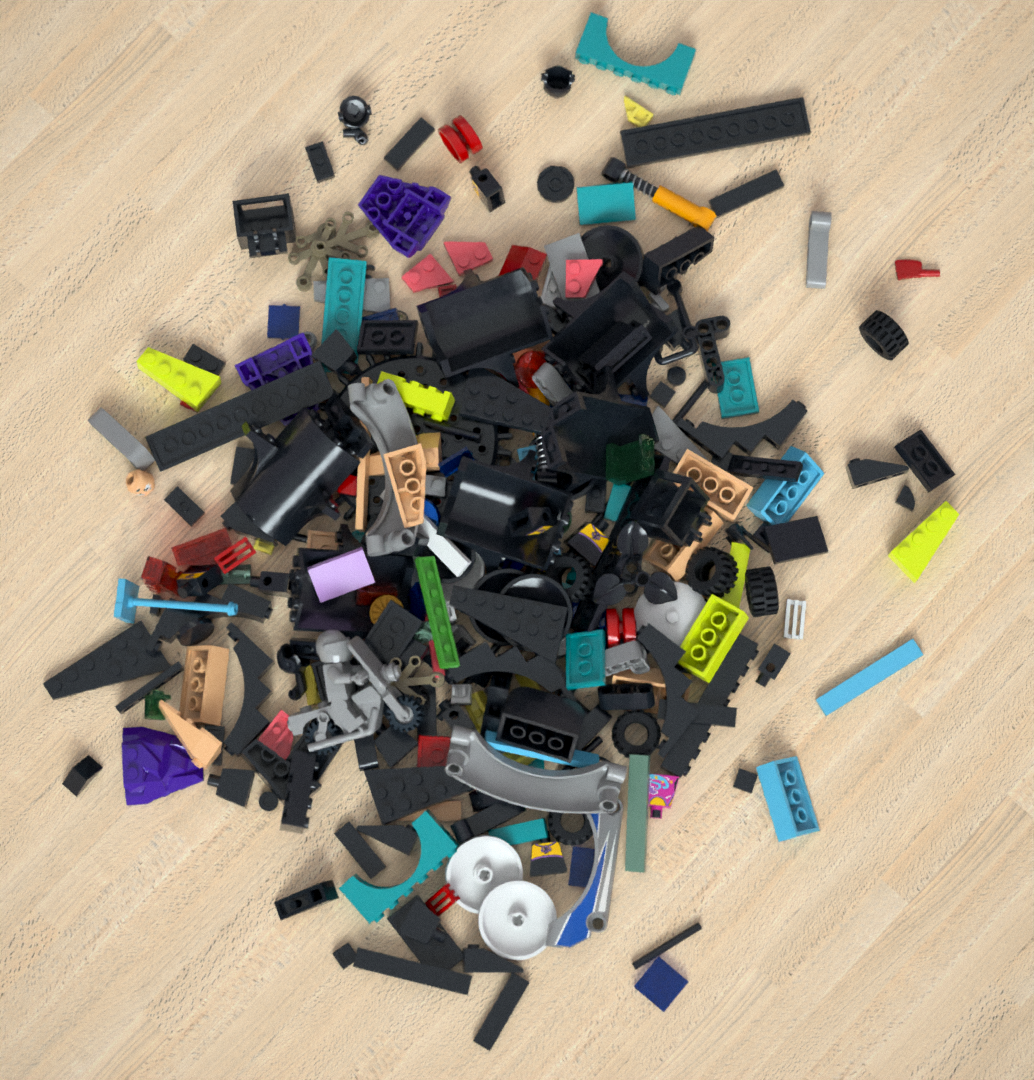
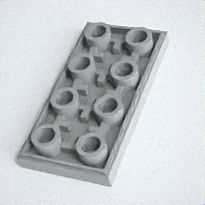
M580 233L544 246L562 299L579 301L590 298L600 292L595 279L589 288L586 298H565L566 260L589 259Z

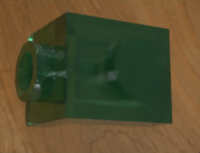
M153 691L151 695L145 696L144 719L165 720L164 715L159 709V701L163 700L165 702L170 700L171 695H165L164 691Z

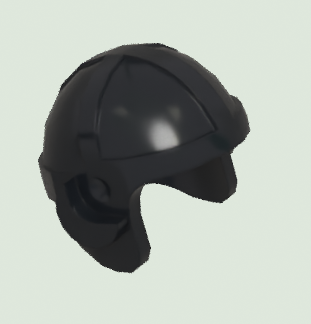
M559 65L545 69V72L541 73V81H544L543 89L551 97H564L570 92L572 82H575V75L572 74V70Z
M359 96L345 98L340 105V112H338L339 121L351 129L363 127L369 121V115H372L370 105H367L365 100Z
M283 644L277 652L279 668L285 673L300 674L310 664V659H301L296 654L291 656L290 644Z

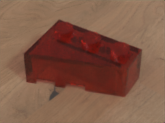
M223 528L171 547L179 567L217 564L214 558L233 544L227 529ZM235 550L231 551L229 554L221 558L220 561L223 562L225 559L236 553ZM234 558L225 565H232L238 561V558Z
M148 556L141 575L144 585L153 593L160 594V592H165L180 597L176 579L183 572L180 570L175 572L176 567L168 562Z

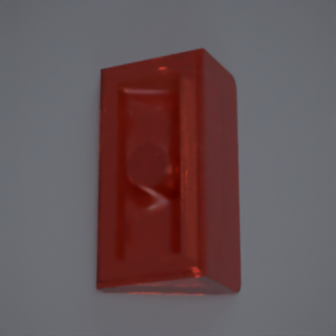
M364 586L357 589L356 605H372L378 597L383 595H391L397 598L398 591L396 587Z

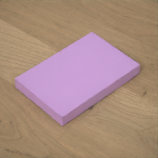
M362 547L307 567L320 603L375 583Z

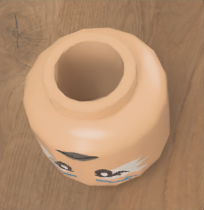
M135 469L126 477L127 489L133 494L147 496L155 487L153 475L146 471Z

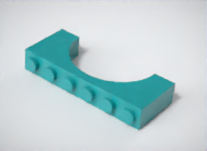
M590 13L576 50L575 59H578L580 63L585 65L588 63L595 65L597 69L602 71H612L616 76L629 77L633 82L646 83L653 89L660 88L666 90V93L670 95H681L695 57V48L678 43L672 55L663 62L652 66H635L620 59L611 49L606 34L608 18Z
M429 809L411 823L420 839L421 857L415 872L408 880L395 886L382 887L370 884L357 874H354L339 887L340 891L369 924L373 921L376 923L385 916L383 912L388 907L392 910L400 903L397 899L402 895L407 897L414 890L412 886L415 883L421 884L429 877L427 873L431 869L435 872L443 865L442 859L446 856L451 858L457 852L456 847L459 843Z

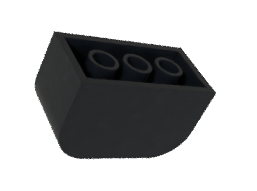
M518 687L513 689L508 696L496 741L571 763L585 712L577 702L531 687Z

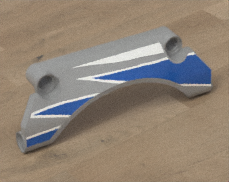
M619 799L617 803L620 805V808L617 812L586 814L593 831L595 845L592 873L578 901L564 915L548 925L545 946L572 948L591 938L592 932L602 933L607 929L623 816V804ZM600 918L603 920L604 925L601 929L593 927L595 919Z

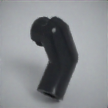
M361 128L343 129V138L353 137L360 145H365L368 142V136Z
M304 672L295 674L296 685L288 692L290 699L299 700L307 691Z

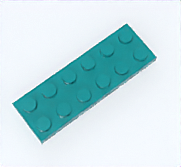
M329 257L321 344L337 329L357 355V359L354 362L358 364L359 355L356 350L362 323L367 261ZM323 367L324 370H325V372L333 373V372L329 371L328 369H326L325 367Z

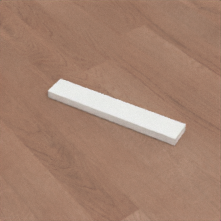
M384 490V491L382 492V494L380 495V497H381L383 500H384L385 490ZM424 514V523L418 525L417 532L430 538L427 546L457 577L461 576L471 561L449 538L437 535L438 527Z

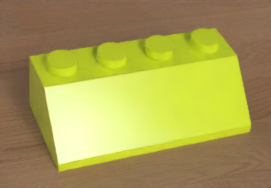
M712 594L680 645L686 652L677 664L696 677L710 683L749 619L747 614Z

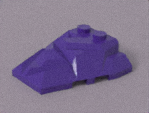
M379 175L359 202L358 207L395 251L410 258L417 251L423 250L444 220V212L449 206L451 196L433 186L428 188L419 186L418 183H405L401 179Z
M303 332L236 364L235 367L242 382L253 390L313 364L312 349ZM319 403L308 407V409L319 410ZM299 412L294 413L288 417H285L280 421L283 423L284 426H286Z
M146 727L123 728V785L127 806L149 804L158 798L166 797L173 792L204 781L203 767L200 769L192 763L193 759H191L176 735Z

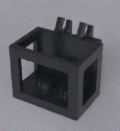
M289 193L232 201L237 239L241 250L249 249L250 258L288 253L287 243L296 242L294 215ZM283 200L284 204L244 211L242 205Z
M660 469L656 470L629 516L632 521H636L645 530L649 538L681 547L683 545L690 547L693 541L701 543L703 540L701 538L702 533L697 531L700 525L709 527L712 525V522H710L712 517L704 511L710 498L690 477ZM675 483H679L681 486L677 487Z

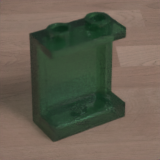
M640 434L638 441L623 446H618L614 443L607 444L606 480L620 486L654 475V439L645 434Z

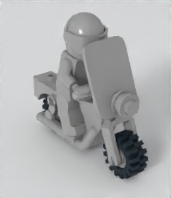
M327 630L319 635L316 642V651L320 660L326 662L323 664V672L328 700L318 703L317 707L311 708V705L300 708V711L291 714L287 721L288 728L292 731L293 736L307 731L305 734L307 738L305 740L309 742L307 745L309 752L313 751L315 753L318 751L319 755L323 753L327 755L335 751L341 743L373 734L381 727L384 701L389 706L387 709V713H389L387 719L391 720L389 724H393L395 730L400 729V732L404 730L409 732L421 724V721L424 719L425 710H422L424 706L423 704L420 705V700L414 699L415 696H409V694L403 696L396 687L390 685L393 681H399L401 676L399 665H396L394 662L389 663V665H382L358 636L350 640V637H345L337 630ZM354 655L361 665H351L349 661L351 656ZM369 677L371 684L365 686L364 688L356 692L355 683L357 685H362L368 680L367 678ZM314 718H317V720L309 726L310 721Z

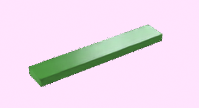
M435 556L417 557L415 564L440 669L457 668L460 666Z

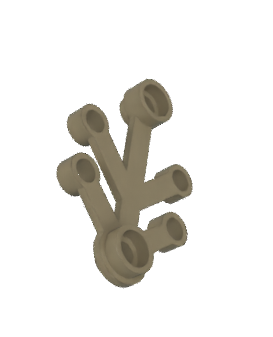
M347 211L343 214L342 223L336 237L328 240L331 230L336 228L337 222L334 218L326 219L325 229L321 238L315 239L312 242L311 252L317 257L328 255L333 258L342 259V256L346 255L348 259H351L349 252L343 251L340 253L332 249L335 246H339L357 254L360 258H364L368 254V248L365 245L357 246L350 243V241L364 236L376 238L379 235V231L377 228L375 231H371L369 227L374 225L369 222L365 228L345 234L349 224L354 220L353 213ZM345 216H350L351 220H346ZM333 222L334 226H328L327 223ZM317 245H323L324 248L320 250L317 248ZM364 249L366 253L361 254L359 250Z
M325 223L321 224L317 232L313 234L298 236L296 238L297 246L304 248L308 243L321 238L325 229ZM335 229L331 230L328 240L334 239L336 235ZM304 239L305 243L299 244L298 241ZM317 245V248L320 250L324 248L323 245ZM336 246L332 248V249H334V250L340 252V251L337 249ZM311 248L300 253L292 252L288 255V260L292 265H296L299 261L311 257L304 274L298 277L296 281L298 289L302 292L311 289L312 282L310 278L318 260L322 265L323 275L327 278L325 271L328 270L326 255L324 257H317L311 252ZM297 256V260L291 261V257ZM302 280H307L305 285L300 284Z
M412 656L409 664L402 671L399 681H393L390 685L397 687L404 694L415 696L414 699L420 697L422 699L421 704L424 705L425 698L422 695L416 694L408 686L431 684V686L438 688L444 685L445 676L441 672H433L430 676L408 678L415 668L422 664L420 657ZM395 657V658H392L391 661H390V663L393 662L394 660H398V661H399V667L401 668V667H402V660H401L400 658H396V657ZM414 658L419 660L418 665L412 664ZM435 676H439L440 681L438 683H434L433 678Z

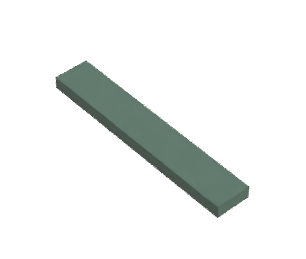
M630 754L625 871L646 872L650 755Z

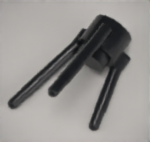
M737 522L725 531L728 535L726 539L730 545L734 540L736 542L742 540L750 550H753V546L744 537L746 535L767 553H770L752 538V534L743 525L740 526Z

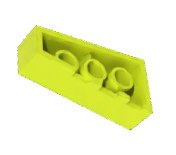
M150 347L136 361L138 369L197 412L221 385L220 376Z
M381 371L377 384L385 379L392 380L405 407L413 409L414 413L424 416V413L431 415V419L442 422V420L448 421L455 402L451 392L444 391V394H442L437 388L431 386L425 389V386L418 382L410 381V383H407L406 379Z
M945 501L889 553L888 557L913 583L918 580L959 516L958 512Z

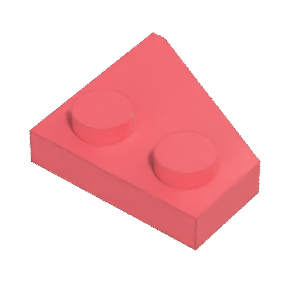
M444 242L447 253L459 276L464 274V270L470 268L474 270L493 261V257L485 242Z
M431 254L401 277L413 293L454 283L453 279Z
M602 259L566 260L565 298H586L590 286L596 279L597 272L603 265Z
M280 710L258 740L286 760L290 754L293 733L287 725L289 715Z

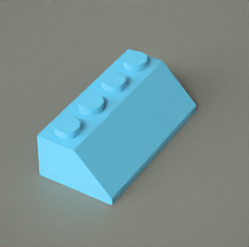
M790 446L781 460L798 461L803 464L798 482L765 479L746 505L757 518L763 522L765 521L770 526L789 522L825 474L806 452Z
M797 756L775 760L756 767L778 841L782 842L820 831Z

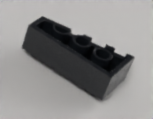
M698 225L656 249L647 252L643 257L640 284L654 295L659 294L661 287L664 285L669 286L673 283L675 276L678 274L683 275L691 264L696 265L713 251L714 236Z
M256 739L241 751V756L284 805L291 763ZM317 781L315 783L314 791H310L309 798L316 794L322 787V785Z
M293 750L280 830L303 834L304 829H308L310 817H306L307 809L311 810L313 798H309L310 791H314L316 779H313V772L318 771L319 760L316 759L315 753Z

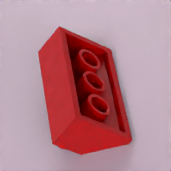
M512 245L498 276L524 267L527 273H531L533 280L538 281L546 263L547 254L531 247Z

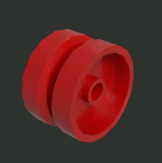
M458 115L451 120L452 127L445 124L438 129V134L450 154L458 163L462 164L469 159V152L476 154L483 149V146L468 121L462 115Z
M616 608L606 609L608 649L620 645V639H623V644L636 641L637 626L634 608H623L622 620H619Z

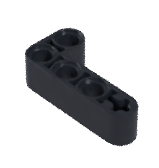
M726 316L701 319L695 324L699 333L697 339L698 352L707 388L714 394H718L724 389L725 377L716 340L724 339L730 333V320ZM723 325V326H725L726 328H725V329H719L718 326ZM706 329L707 332L701 333L699 330ZM710 346L712 349L705 350L703 347ZM714 363L716 366L709 367L707 364ZM713 376H716L717 384L713 381Z
M503 801L467 819L464 818L452 824L450 828L457 842L461 844L471 837L479 836L524 813L527 809Z

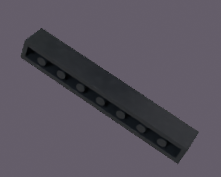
M739 634L698 703L727 707L730 702L727 699L731 692L735 694L740 685L737 682L739 677L746 675L750 668L747 666L749 660L754 661L759 653V650L756 649L759 644ZM690 723L668 752L660 768L674 776H679V779L682 775L686 777L691 769V766H689L692 759L696 760L701 752L698 749L701 742L706 743L711 735L708 732L711 725Z

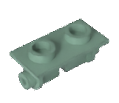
M251 564L238 565L226 574L219 567L224 580L220 585H228L229 583L250 584Z
M429 620L421 625L413 639L421 644L433 640Z

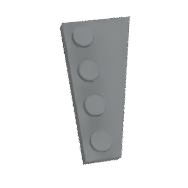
M389 278L365 279L363 310L390 316ZM313 281L314 301L325 303L326 281Z
M658 405L652 416L659 442L651 446V448L671 458V461L678 465L687 449L707 460Z

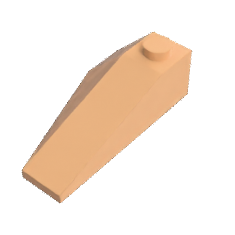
M441 433L417 435V443H421L426 459V472L443 471ZM379 451L370 455L369 476L385 475Z
M420 443L383 454L405 529L424 523L426 459Z
M160 700L159 709L191 759H193L192 763L200 769L203 767L207 770L221 753L222 742L204 728L198 730L191 719H182L179 711L163 700Z

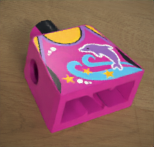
M650 774L648 806L651 807L650 818L662 819L663 808H671L679 776Z

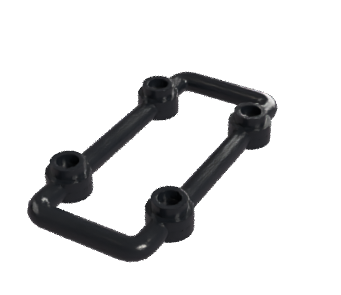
M675 277L673 278V283L666 286L669 294L674 296L684 325L682 334L684 339L690 342L691 347L662 358V346L654 356L656 363L659 365H667L691 356L699 348L697 342L699 333L697 328L691 325L681 296L683 287L681 282L675 279Z

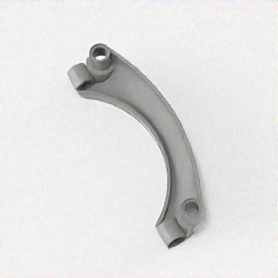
M385 379L378 384L372 383L366 387L364 383L348 385L350 409L371 433L379 449L385 472V495L382 508L376 521L365 534L368 556L390 554L394 551L404 550L414 544L418 525L404 528L383 454L418 443L409 414L392 380Z
M454 725L445 771L448 775L464 784L511 804L549 812L590 814L613 813L617 809L618 795L621 783L624 782L627 766L601 761L587 767L571 770L535 768L502 755L490 746L477 730Z

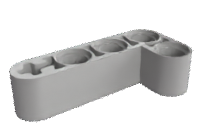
M812 211L810 215L806 288L825 289L831 212Z
M543 363L532 376L534 383L553 407L573 393L557 370L549 363Z
M102 407L87 420L136 469L145 471L155 461L150 452Z
M631 641L606 649L605 676L631 669L634 674L648 672L650 670L646 650L641 643Z

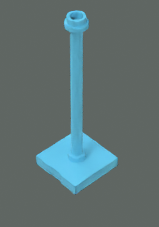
M118 579L113 617L126 623L134 624L137 606L227 612L228 616H233L238 613V604L231 601L228 605L138 598L139 586L127 579Z

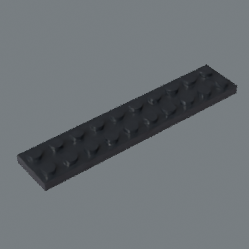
M803 97L620 131L627 168L811 134Z
M317 361L150 434L145 439L160 472L244 436L245 434L241 426L246 421L251 425L256 424L260 428L299 412L304 406L308 408L329 399L334 390L322 363Z
M647 454L650 468L636 475L610 533V540L594 569L593 575L596 576V580H593L592 583L596 584L599 577L607 573L615 574L618 578L622 575L624 564L630 557V553L622 554L619 552L616 542L618 534L626 524L632 521L629 516L656 470L668 471L671 458L666 455ZM593 587L590 588L591 594H586V599L580 601L574 614L570 628L576 631L591 632L597 630L601 616L607 609V605H600L593 601Z
M390 600L368 633L364 643L382 665H389L392 658H399L424 621L395 601ZM353 656L350 664L361 665L356 657ZM369 677L367 678L368 680L362 685H357L355 683L356 692L364 688L365 686L369 685ZM317 718L312 719V721L310 722L309 726H310L314 721H316ZM307 731L302 734L293 750L309 752L307 746L309 742L305 740L307 738L305 736ZM341 743L335 751L324 755V753L319 755L318 751L315 752L319 765L318 771L313 772V779H316L317 782L320 781L344 743ZM293 750L286 759L290 763L292 759Z

